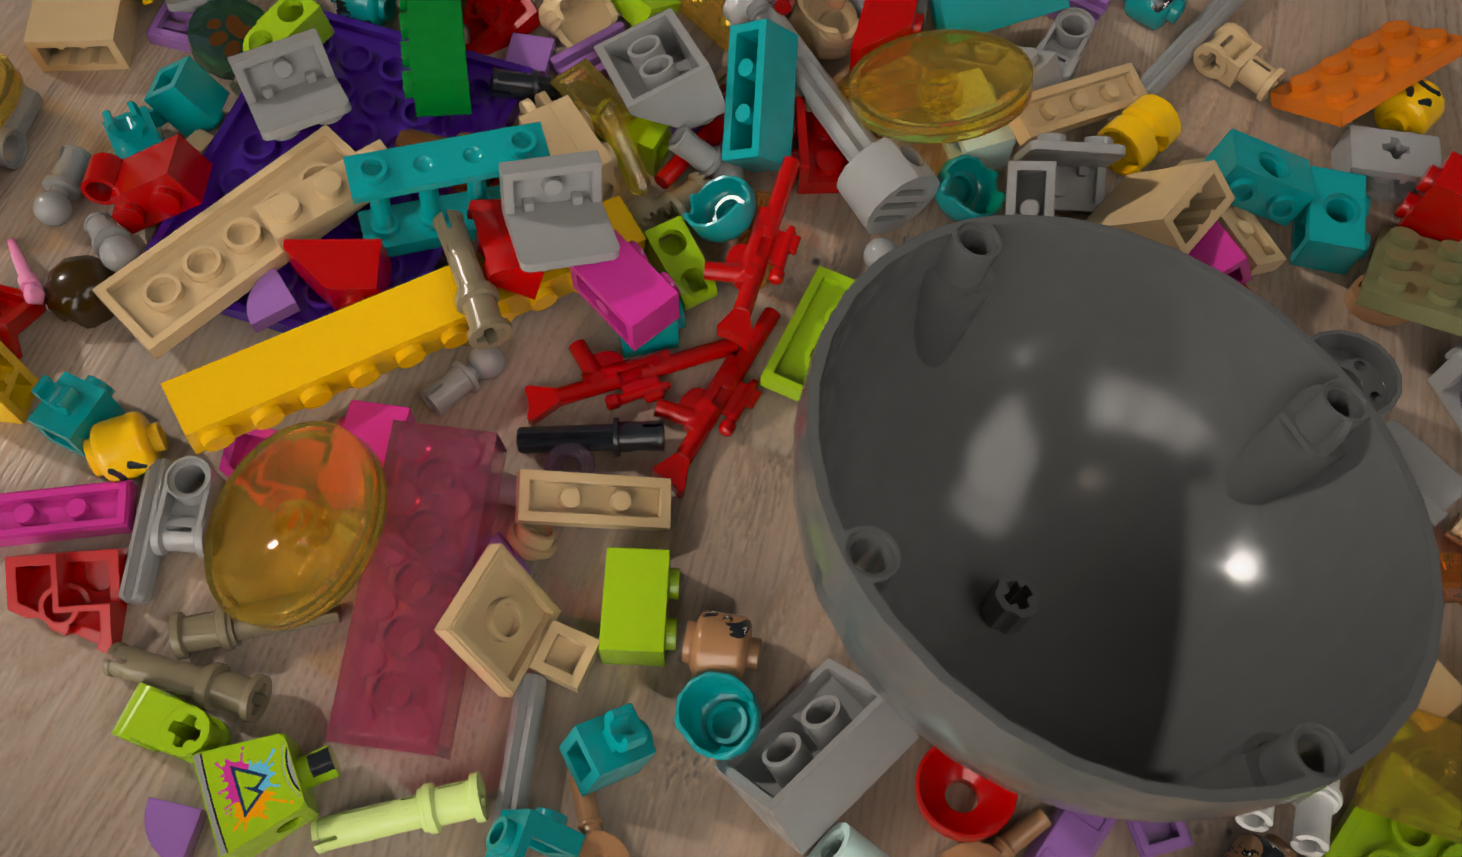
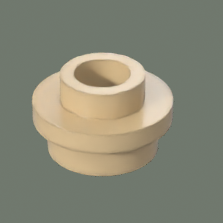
M513 523L507 532V540L518 556L529 561H537L539 559H549L554 555L558 546L556 541L558 533L554 526Z

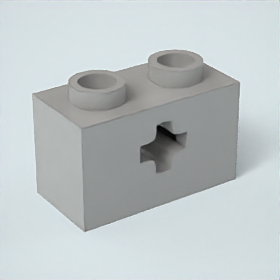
M1350 124L1331 151L1332 169L1366 175V195H1369L1373 200L1400 203L1409 191L1415 194L1419 192L1415 187L1431 164L1438 167L1441 166L1440 137Z

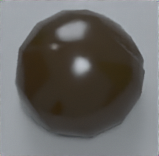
M80 255L64 258L47 275L43 285L45 292L44 303L47 304L48 309L64 322L70 320L87 329L95 328L109 321L115 315L102 303L92 289L116 272L105 267L100 258L95 256Z

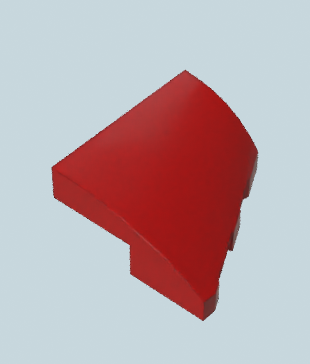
M467 0L463 10L464 23L470 27V43L465 44L466 50L484 55H489L508 47L513 33L528 35L541 25L539 9L532 0Z
M501 199L471 200L466 216L467 219L474 220L477 230L474 242L477 252L485 260L483 271L486 281L491 282L496 287L535 300L544 272L528 273L521 270L502 213Z
M128 547L34 553L5 557L8 610L27 619H42L50 629L65 636L71 634L78 635L98 644L96 650L103 653L107 652L113 644L122 642L127 603L119 598V590Z

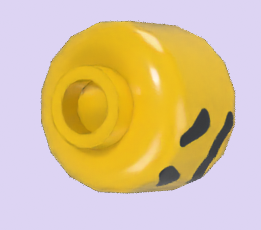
M1422 79L1375 107L1373 111L1374 121L1380 129L1414 132L1424 135L1441 119L1445 110V99L1440 89L1433 82Z
M132 411L94 424L90 429L89 438L83 441V449L87 462L97 477L105 476L109 481L118 482L144 476L146 470L156 461V458L162 459L161 452L168 450L169 444L165 431L158 421L150 423L142 413Z

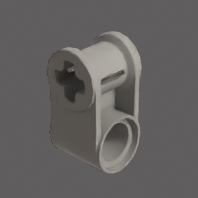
M1077 7L1062 10L1044 40H1041L1036 47L1039 50L1057 53L1062 82L1073 79L1084 56L1095 25L1091 14Z
M185 456L174 461L168 467L157 514L153 519L150 530V545L155 555L167 556L172 551L196 553L198 558L211 559L217 551L220 540V525L228 497V486L225 480L202 458ZM205 479L199 490L189 493L195 482Z

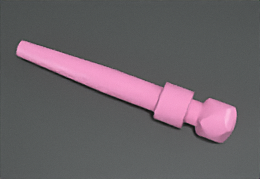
M14 238L7 239V245L18 273L17 282L23 292L27 304H43L45 292L38 276L31 271Z

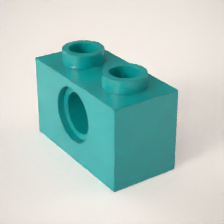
M1233 128L1204 159V162L1215 160L1236 198L1230 205L1285 227L1316 197L1308 159Z
M1311 165L1316 197L1292 220L1290 265L1345 275L1358 259L1365 257L1370 245V233L1365 232V221L1371 205V197L1366 195V175Z

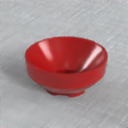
M935 746L925 754L916 772L914 792L917 806L926 822L944 837L961 842L982 841L1000 831L1014 813L1018 800L1017 793L1008 791L951 760ZM956 783L969 786L977 797L976 808L968 813H959L953 810L945 798V791L949 786Z

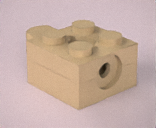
M545 91L535 95L536 106L529 98L519 102V109L522 115L518 117L519 124L541 122L550 156L597 150L602 160V202L620 194V187L614 176V168L618 167L615 153L608 142L601 143L595 135L596 131L592 119L585 109L578 110L568 95L552 102Z

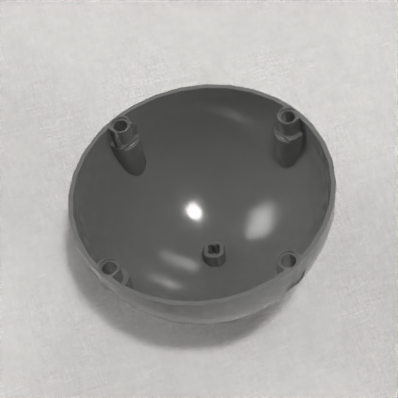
M1022 214L986 216L954 222L921 233L879 257L845 291L823 328L811 356L794 424L793 496L804 558L818 600L834 625L843 643L845 652L858 671L907 725L951 760L1008 791L1076 813L1144 823L1231 818L1284 803H1299L1350 774L1381 752L1418 708L1438 659L1444 613L1439 549L1424 498L1397 442L1366 396L1346 372L1321 346L1281 311L1227 274L1176 248L1120 228L1069 217Z

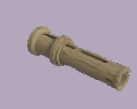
M446 210L452 224L449 228L446 225L442 212H440L432 221L433 227L438 234L458 288L454 299L457 311L466 317L469 326L467 332L468 342L473 348L479 350L495 348L505 343L513 333L510 321L502 317L498 307L500 300L499 291L494 284L486 281L464 223L463 214L458 210Z
M333 589L329 592L237 609L234 604L224 603L217 605L216 610L189 616H185L183 612L172 613L168 624L172 651L178 660L190 658L191 652L217 647H222L225 651L234 650L245 639L333 622L340 623L342 622L341 604H336L340 597L337 589Z
M122 642L113 644L107 653L126 660V663L123 664L105 658L103 661V672L106 676L118 677L137 683L141 682L155 688L191 697L194 703L204 711H214L217 708L238 713L239 718L247 723H255L261 718L272 694V680L268 675L256 674L253 677L238 674L231 672L230 667L221 662L210 663L202 667L134 648Z

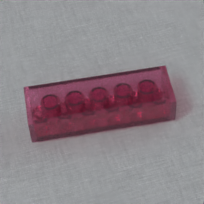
M393 420L327 729L326 742L343 746L450 760L468 665L434 629L491 541L507 449L497 432Z

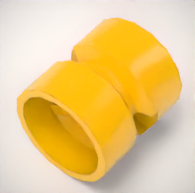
M1154 94L1142 95L1122 111L1123 115L1114 118L1098 132L1097 136L1112 137L1113 144L1126 146L1125 157L1108 166L1114 173L1125 177L1128 174L1141 172L1158 154L1162 153L1178 139L1181 133L1179 115L1173 106L1160 96Z

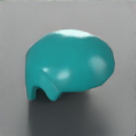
M962 154L944 162L937 175L940 185L935 195L936 201L944 214L953 221L958 222L966 219L993 216L999 213L1005 202L1006 194L999 192L997 189L999 173L994 169L986 167L979 158L967 154Z
M719 176L708 181L698 193L690 195L691 212L683 213V218L707 241L723 243L737 239L748 230L754 218L756 208L754 190L740 177Z
M707 671L690 679L677 696L674 716L675 726L693 750L700 755L715 760H731L747 752L760 734L761 706L754 692L738 677L729 673Z

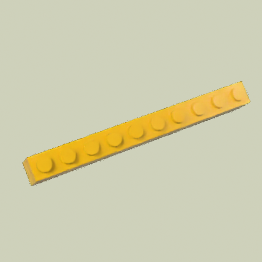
M620 195L603 201L602 203L613 230L615 229L627 242L635 241L644 251L646 237ZM477 253L476 256L483 270L485 260L480 253ZM448 265L160 384L195 454L197 455L204 451L214 452L228 447L235 441L236 437L252 430L270 429L281 423L285 416L303 408L315 409L328 403L333 398V395L347 389L367 387L377 381L380 375L398 367L402 369L413 367L423 361L426 355L444 347L446 349L457 348L468 341L467 332L469 326L465 315L460 314L456 309L454 299L458 288ZM570 267L545 271L535 300L497 287L500 294L498 307L502 317L507 318L510 323L518 315L530 310L542 311L553 305L558 298L574 291L578 293L573 288Z

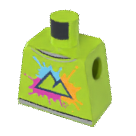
M277 733L223 746L191 756L219 857H255L306 825L319 815V807L313 787L341 776L337 757L330 745L302 755L298 743L285 733Z

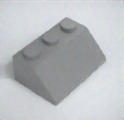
M672 8L594 46L599 59L630 115L676 128L687 125L692 129L696 126L710 123L716 116L725 112V100L710 64Z
M828 657L761 721L760 734L747 752L731 760H720L714 765V768L772 832L803 855L900 759L919 737L915 730L893 711L863 676Z

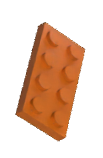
M1403 20L1387 22L1377 31L1364 38L1355 40L1351 46L1333 56L1324 58L1318 65L1302 74L1291 77L1288 82L1272 90L1271 107L1343 127L1461 57L1462 36L1447 33V30L1442 28L1426 29L1412 26L1409 22Z

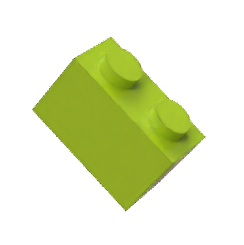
M607 547L599 638V653L602 664L665 667L666 650H676L677 618H668L669 599H679L680 568H671L670 550Z

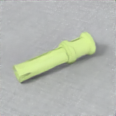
M475 771L471 772L466 780L436 786L433 782L424 783L422 787L417 789L415 795L323 817H314L311 821L312 841L321 839L320 842L315 843V851L318 854H323L329 850L421 828L425 833L433 835L441 833L443 826L476 819L478 823L487 822L489 820V803L486 786L481 772Z

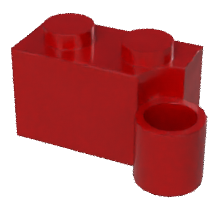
M177 134L125 159L105 152L94 154L90 158L80 189L82 194L94 203L100 205L115 204L111 218L128 232L134 234L202 204L213 164L186 139Z

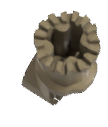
M700 171L691 172L687 177L688 181L674 191H665L658 197L646 194L634 201L628 210L643 234L644 231L681 215L683 218V213L685 212L690 213V195L698 193L710 181L709 179L706 180V175H701Z

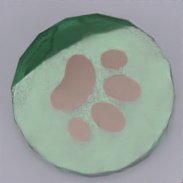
M209 0L198 7L188 23V43L194 60L206 72L224 80L234 81L236 77L227 58L243 52L245 36L257 24L256 22L265 12L260 7L246 0Z

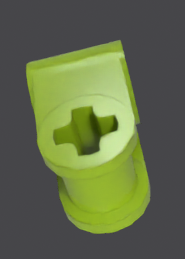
M141 682L138 683L111 732L112 735L156 753L161 751L193 764L192 755L228 746L231 742L230 730L226 723L196 706L185 703L184 700ZM196 732H199V738L196 741H193V735Z

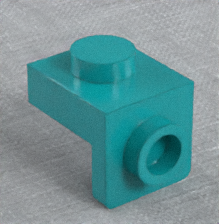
M537 807L536 810L506 809L502 810L500 817L492 824L488 832L485 857H525L528 848L547 857H579L586 835L566 826L568 817L552 809Z

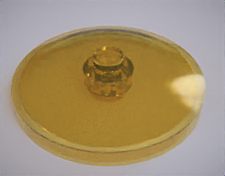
M960 29L931 30L914 33L878 46L857 62L848 80L849 103L853 115L863 126L890 139L918 144H943L965 141L989 134L1006 126L1026 109L1033 94V66L1029 57L1021 48L996 35Z
M308 421L291 425L269 436L239 463L216 500L208 522L204 543V569L207 584L212 596L223 611L241 622L258 628L275 631L288 630L300 627L321 617L352 590L365 572L376 551L387 512L385 474L380 460L370 445L362 438L339 425L324 421Z

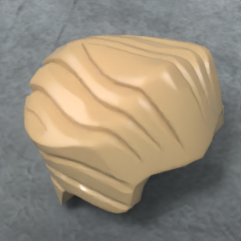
M544 0L539 8L541 26L556 36L567 48L617 22L618 13L611 0Z
M796 0L794 8L790 13L789 22L817 59H838L851 52L859 19L853 3L846 0L844 7L840 10L831 9L828 5V0Z

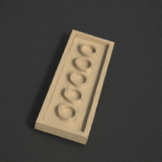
M324 125L93 288V292L157 360L248 293L266 272L274 267L276 270H279L290 262L285 251L280 248L259 218L254 206L340 161L343 157L353 154L355 151L327 125ZM365 205L303 239H321Z

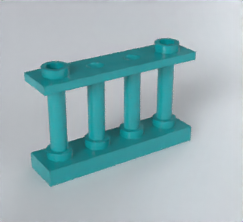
M534 122L345 156L343 160L353 203L370 202L371 209L358 211L363 238L382 239L388 256L393 257L442 247L432 221L438 213L442 212L446 225L450 228L452 224L446 211L449 209L458 210L463 214L470 240L474 241L477 230L474 220L467 219V209L471 200L501 199L500 185L486 186V179L499 177L498 163L550 156L541 122ZM467 183L468 191L439 196L438 188ZM419 193L420 200L396 205L390 204V197Z

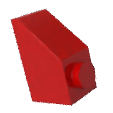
M919 0L864 1L851 47L849 80H861L908 57L912 39L920 40L925 14L917 13Z
M284 239L283 249L296 274L335 311L389 290L392 264L382 239Z

